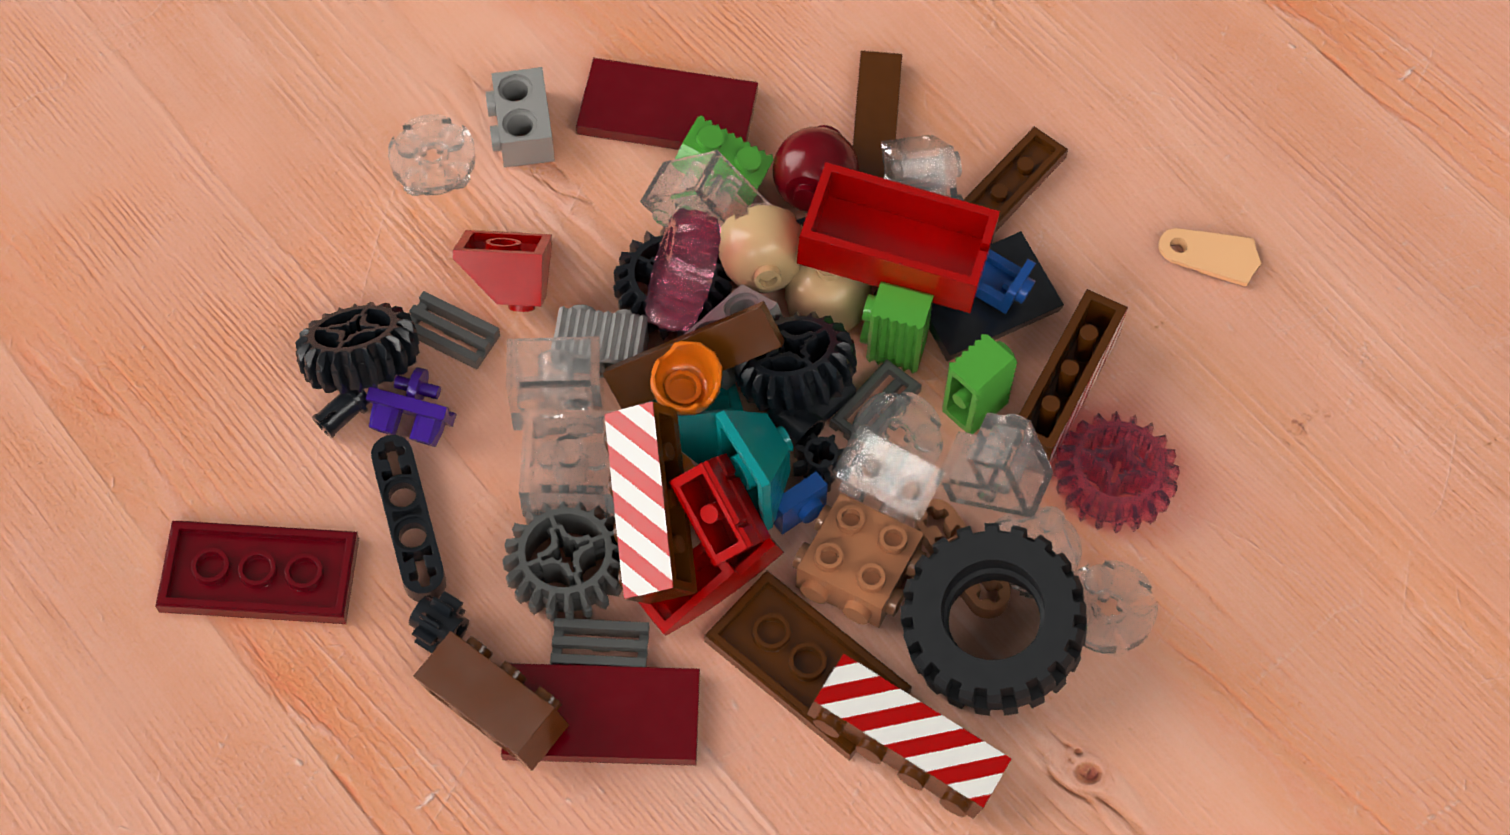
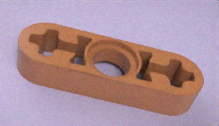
M930 499L923 502L918 507L915 515L914 528L924 533L922 544L930 555L934 553L932 545L943 538L944 535L935 525L927 527L928 516L931 515L935 520L944 518L943 532L948 537V542L958 538V535L954 536L957 534L958 529L967 527L955 509L948 502L941 499ZM1005 581L982 582L981 584L987 591L990 592L995 589L998 591L995 603L989 598L982 601L979 599L981 593L980 584L969 587L960 595L975 615L991 619L1000 616L1006 610L1011 595V588L1009 582Z

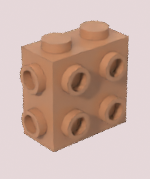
M840 493L832 507L825 505L821 510L814 526V530L818 532L812 543L804 542L794 558L792 567L797 569L796 587L800 589L805 597L819 604L827 602L841 609L850 620L862 625L870 623L879 628L887 614L893 617L896 615L904 599L901 588L908 576L914 578L916 574L914 565L922 555L927 556V553L921 551L924 533Z

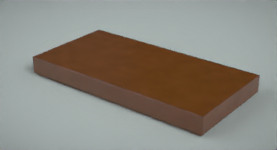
M766 571L704 635L705 642L849 761L857 753L855 749L857 745L841 735L836 738L825 734L815 726L813 722L815 719L807 715L814 700L842 655L849 656L906 693H911V685L769 571Z

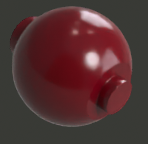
M828 125L803 128L787 137L778 148L773 161V179L781 197L793 208L808 213L825 162L859 171L858 158L849 141L837 129Z

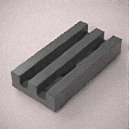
M423 291L419 296V304H414L409 311L411 320L415 323L419 341L478 369L499 339V328ZM420 321H423L443 331L444 334L456 340L459 339L478 350L475 353L418 324ZM469 331H472V332H474V333H476V334H478V335H480V336H482V337H484V338H486V339H483V338H481V337H479V336H477V335H475V334H473V333H471V332H469Z
M886 359L856 391V394L830 419L829 427L835 431L839 429L844 433L843 437L849 442L853 440L858 444L857 448L865 452L921 392L922 385ZM889 375L895 378L853 424L847 421ZM903 385L907 387L865 433H862L861 430Z
M554 618L550 664L647 667L649 622ZM564 634L639 638V640L564 636ZM563 648L587 649L600 652L626 651L638 652V657L562 654Z

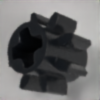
M811 433L810 441H808L806 446L795 445L794 457L798 461L793 463V476L803 475L805 479L817 471L828 484L827 492H830L831 484L836 478L845 480L847 477V467L843 464L848 461L849 451L846 448L838 449L835 443V435L833 434L827 438L817 437L814 433Z
M446 591L442 593L439 599L435 596H424L415 606L409 619V625L415 629L412 632V635L416 637L414 643L433 653L450 631L462 639L469 625V620L463 616L466 610L461 608L464 602Z

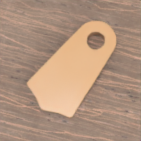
M1173 228L1165 231L1158 243L1161 255L1169 262L1242 286L1248 285L1253 274L1262 264L1253 238ZM1171 245L1181 246L1184 252L1174 251Z

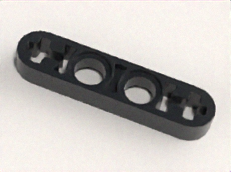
M387 435L380 438L373 445L371 459L403 585L408 596L414 601L419 602L426 595L439 598L446 588V576L412 447L409 441L402 436ZM396 451L402 474L393 476L387 453ZM407 488L416 493L415 500L406 507H398L390 502L392 495L399 489ZM417 528L427 534L425 541L420 546L410 548L401 543V537L407 530ZM424 559L427 573L430 576V585L421 587L418 581L419 576L415 561Z

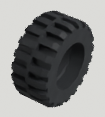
M984 523L985 531L972 533L971 526L958 529L957 539L948 542L943 537L932 545L934 553L929 558L924 555L920 557L914 565L916 573L914 578L907 579L903 590L905 603L901 606V623L904 631L903 636L912 663L918 674H922L927 686L935 694L942 693L948 698L949 704L959 709H963L965 705L972 707L975 710V714L990 716L991 710H1003L1004 716L1018 714V707L1030 704L1032 709L1045 702V695L1051 691L1057 694L1066 685V677L1070 671L1075 672L1081 660L1082 647L1085 646L1086 603L1079 576H1074L1072 572V563L1063 552L1056 554L1053 551L1051 541L1042 535L1032 539L1028 537L1027 528L1013 525L1011 532L1000 531L999 523ZM987 581H1005L1016 584L1028 591L1035 599L1040 612V626L1034 641L1020 653L1000 660L980 659L961 650L951 635L949 614L956 599L969 587Z

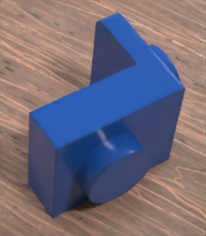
M990 249L976 297L1006 314L1014 300L1023 304L1036 281L1029 276L1036 263L1027 259L1021 268Z
M817 471L783 493L774 521L775 527L782 535L801 522L807 524L815 520L826 505L828 484Z

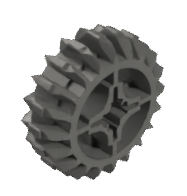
M564 497L560 500L559 508L551 509V506L544 501L541 505L542 514L538 516L527 510L525 514L527 525L514 523L512 531L515 538L506 539L505 550L509 555L504 556L503 567L505 571L509 572L506 575L507 585L511 589H516L515 597L520 604L529 601V610L534 615L543 608H546L547 619L551 622L557 617L558 612H565L566 620H573L575 617L574 612L582 610L583 615L590 619L593 615V604L606 610L609 606L607 594L619 597L622 591L618 580L620 569L619 548L613 532L616 520L614 516L603 519L604 511L600 505L587 512L586 502L582 498L575 508H569L568 502ZM568 533L579 534V535H583V536H582V537H574V536L569 535ZM550 538L551 543L549 547L537 553L538 558L530 561L538 546ZM560 548H562L565 557H571L574 572L571 571L568 563H563ZM604 558L597 573L584 582L583 574L586 570L596 566L595 561ZM558 582L567 587L552 586L549 583Z

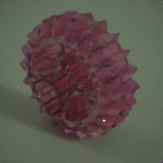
M682 208L676 211L669 220L668 227L665 229L662 241L659 244L648 285L645 311L650 323L670 331L687 332L697 322L698 315L702 312L703 304L707 299L716 269L717 257L720 253L721 227L717 218L709 216L703 211Z
M1117 411L1111 415L1110 421H1106L1098 413L1093 417L1092 425L1082 419L1077 424L1076 432L1069 431L1065 435L1064 445H1061L1056 453L1055 458L1058 463L1055 464L1053 475L1054 478L1059 479L1056 486L1058 495H1067L1065 500L1066 510L1080 508L1078 514L1080 522L1091 516L1096 519L1095 527L1097 530L1102 528L1105 522L1112 524L1115 534L1121 531L1123 523L1126 522L1135 532L1136 529L1140 528L1142 520L1151 525L1156 521L1158 512L1164 513L1168 509L1171 502L1169 499L1175 496L1178 488L1175 481L1178 479L1180 470L1179 466L1174 464L1176 459L1175 449L1165 448L1168 441L1166 434L1155 437L1152 435L1154 431L1153 422L1142 428L1137 425L1138 419L1136 414L1130 417L1128 422L1121 421ZM1134 455L1137 456L1142 462L1138 461L1134 457ZM1121 461L1119 470L1121 474H1118L1116 482L1112 483L1111 479L1114 473L1112 470H1115L1117 462ZM1089 481L1095 483L1099 487L1100 491L1097 490L1094 486H1092L1089 483ZM1123 494H1131V495H1134V496H1131V497H1119L1120 495H1123Z

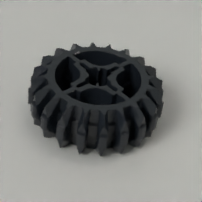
M663 226L660 236L657 237L646 231L644 243L632 239L629 245L630 252H621L619 266H616L614 270L615 285L613 290L614 297L618 300L619 310L627 309L632 314L648 317V333L651 334L654 330H660V337L663 341L668 337L669 332H677L678 337L684 335L686 330H690L732 293V285L730 284L732 280L726 275L714 240L703 243V237L699 230L691 237L686 236V231L682 226L677 231V234H669V231ZM693 267L702 273L708 284L700 282L699 277L691 273V268ZM639 282L646 284L648 290L655 293L653 300L638 287Z
M369 302L363 306L354 304L346 309L339 307L338 311L332 314L324 313L321 320H314L308 323L309 328L303 329L299 333L300 338L295 342L298 366L301 374L304 375L305 381L311 383L313 389H323L325 393H332L336 390H339L341 394H346L350 390H358L361 393L365 388L374 387L377 389L378 384L393 382L395 375L407 373L408 367L416 363V356L420 353L418 347L420 342L410 313L404 312L402 307H391L390 303H382L378 306L374 302Z
M798 311L792 317L784 318L782 315H779V319L775 323L785 340L782 347L734 366L737 386L740 387L747 402L755 403L759 411H765L770 408L775 416L784 410H789L791 415L794 416L798 410L807 409L812 413L813 406L818 404L829 406L830 397H843V388L852 385V377L857 373L856 350L850 333L845 330L843 323H834L831 315L819 318L815 311L807 316H801Z

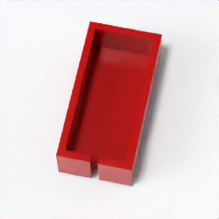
M825 162L800 233L796 264L879 287L882 281L934 295L933 303L971 313L1000 211Z

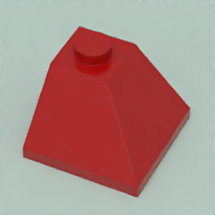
M465 230L453 249L452 259L496 304L508 305V309L511 311L529 312L535 310V306L541 307L547 294L552 234Z

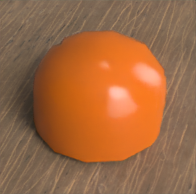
M675 342L663 356L655 361L650 378L651 392L657 403L674 408L677 411V415H697L706 410L717 398L721 388L723 367L716 353L701 342Z

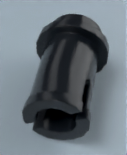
M350 390L346 394L340 393L320 412L314 414L312 419L321 430L324 428V433L332 439L359 412L365 414L368 411L366 406L370 402L366 400L367 393L364 390L361 393L358 390Z

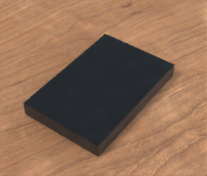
M1022 231L991 244L990 249L1021 268L1027 259L1036 263L1029 276L1036 282L1023 304L1014 300L1007 313L1004 314L976 296L971 313L932 303L929 331L946 361L961 356L962 351H968V346H974L975 340L981 339V334L989 335L994 340L1059 312L1064 306Z

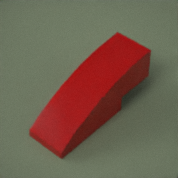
M770 537L738 556L713 566L700 542L693 548L698 593L652 604L638 603L660 631L667 636L736 592L779 558L784 551Z

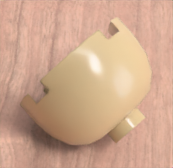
M757 205L748 208V215L741 216L737 220H735V214L728 218L719 230L717 240L719 258L726 275L738 286L741 284L758 293H770L786 287L802 266L796 263L799 237L803 226L796 222V216L791 211L775 205Z
M802 265L797 274L785 287L787 310L791 317L797 311L801 316H807L814 311L819 318L831 315L834 323H843L845 330L848 331L862 321L865 302L868 294L872 292V285Z

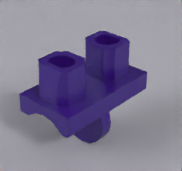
M420 367L415 368L410 378L397 375L394 380V388L406 391V396L374 387H369L366 400L373 404L369 428L381 433L396 435L402 413L415 417L409 439L436 447L445 425L453 427L457 414L450 412L447 407L423 401L424 396L438 399L441 386L428 383L429 372L427 369Z

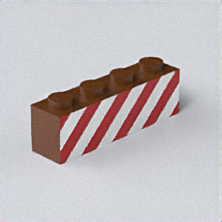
M1086 289L1010 430L1005 452L1006 456L1047 474L1121 333L1128 309L1127 306Z
M652 401L604 414L606 424L604 444L609 453L611 472L609 490L614 501L616 520L613 532L618 544L620 558L618 580L623 590L624 599L652 604L698 593L690 521L669 481L684 473L677 411L674 408Z
M845 654L842 655L807 715L815 719L813 721L815 726L822 732L837 738L841 735L857 745L855 749L862 757L876 764L884 762L898 771L897 776L902 782L916 790L927 789L941 798L939 802L946 810L960 817L968 815L974 818L984 808L1012 760L1009 756Z

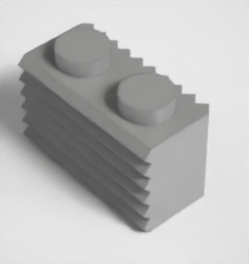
M574 305L571 308L560 307L551 349L553 372L604 377L602 373L606 367L647 350L649 342L648 317L632 314L627 309L618 310L612 314L609 311L604 313L600 310L596 311L587 305Z

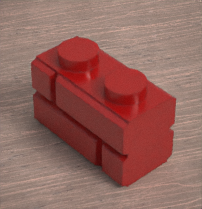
M727 453L708 459L669 481L713 566L730 560L771 537L740 477L735 476L736 470Z

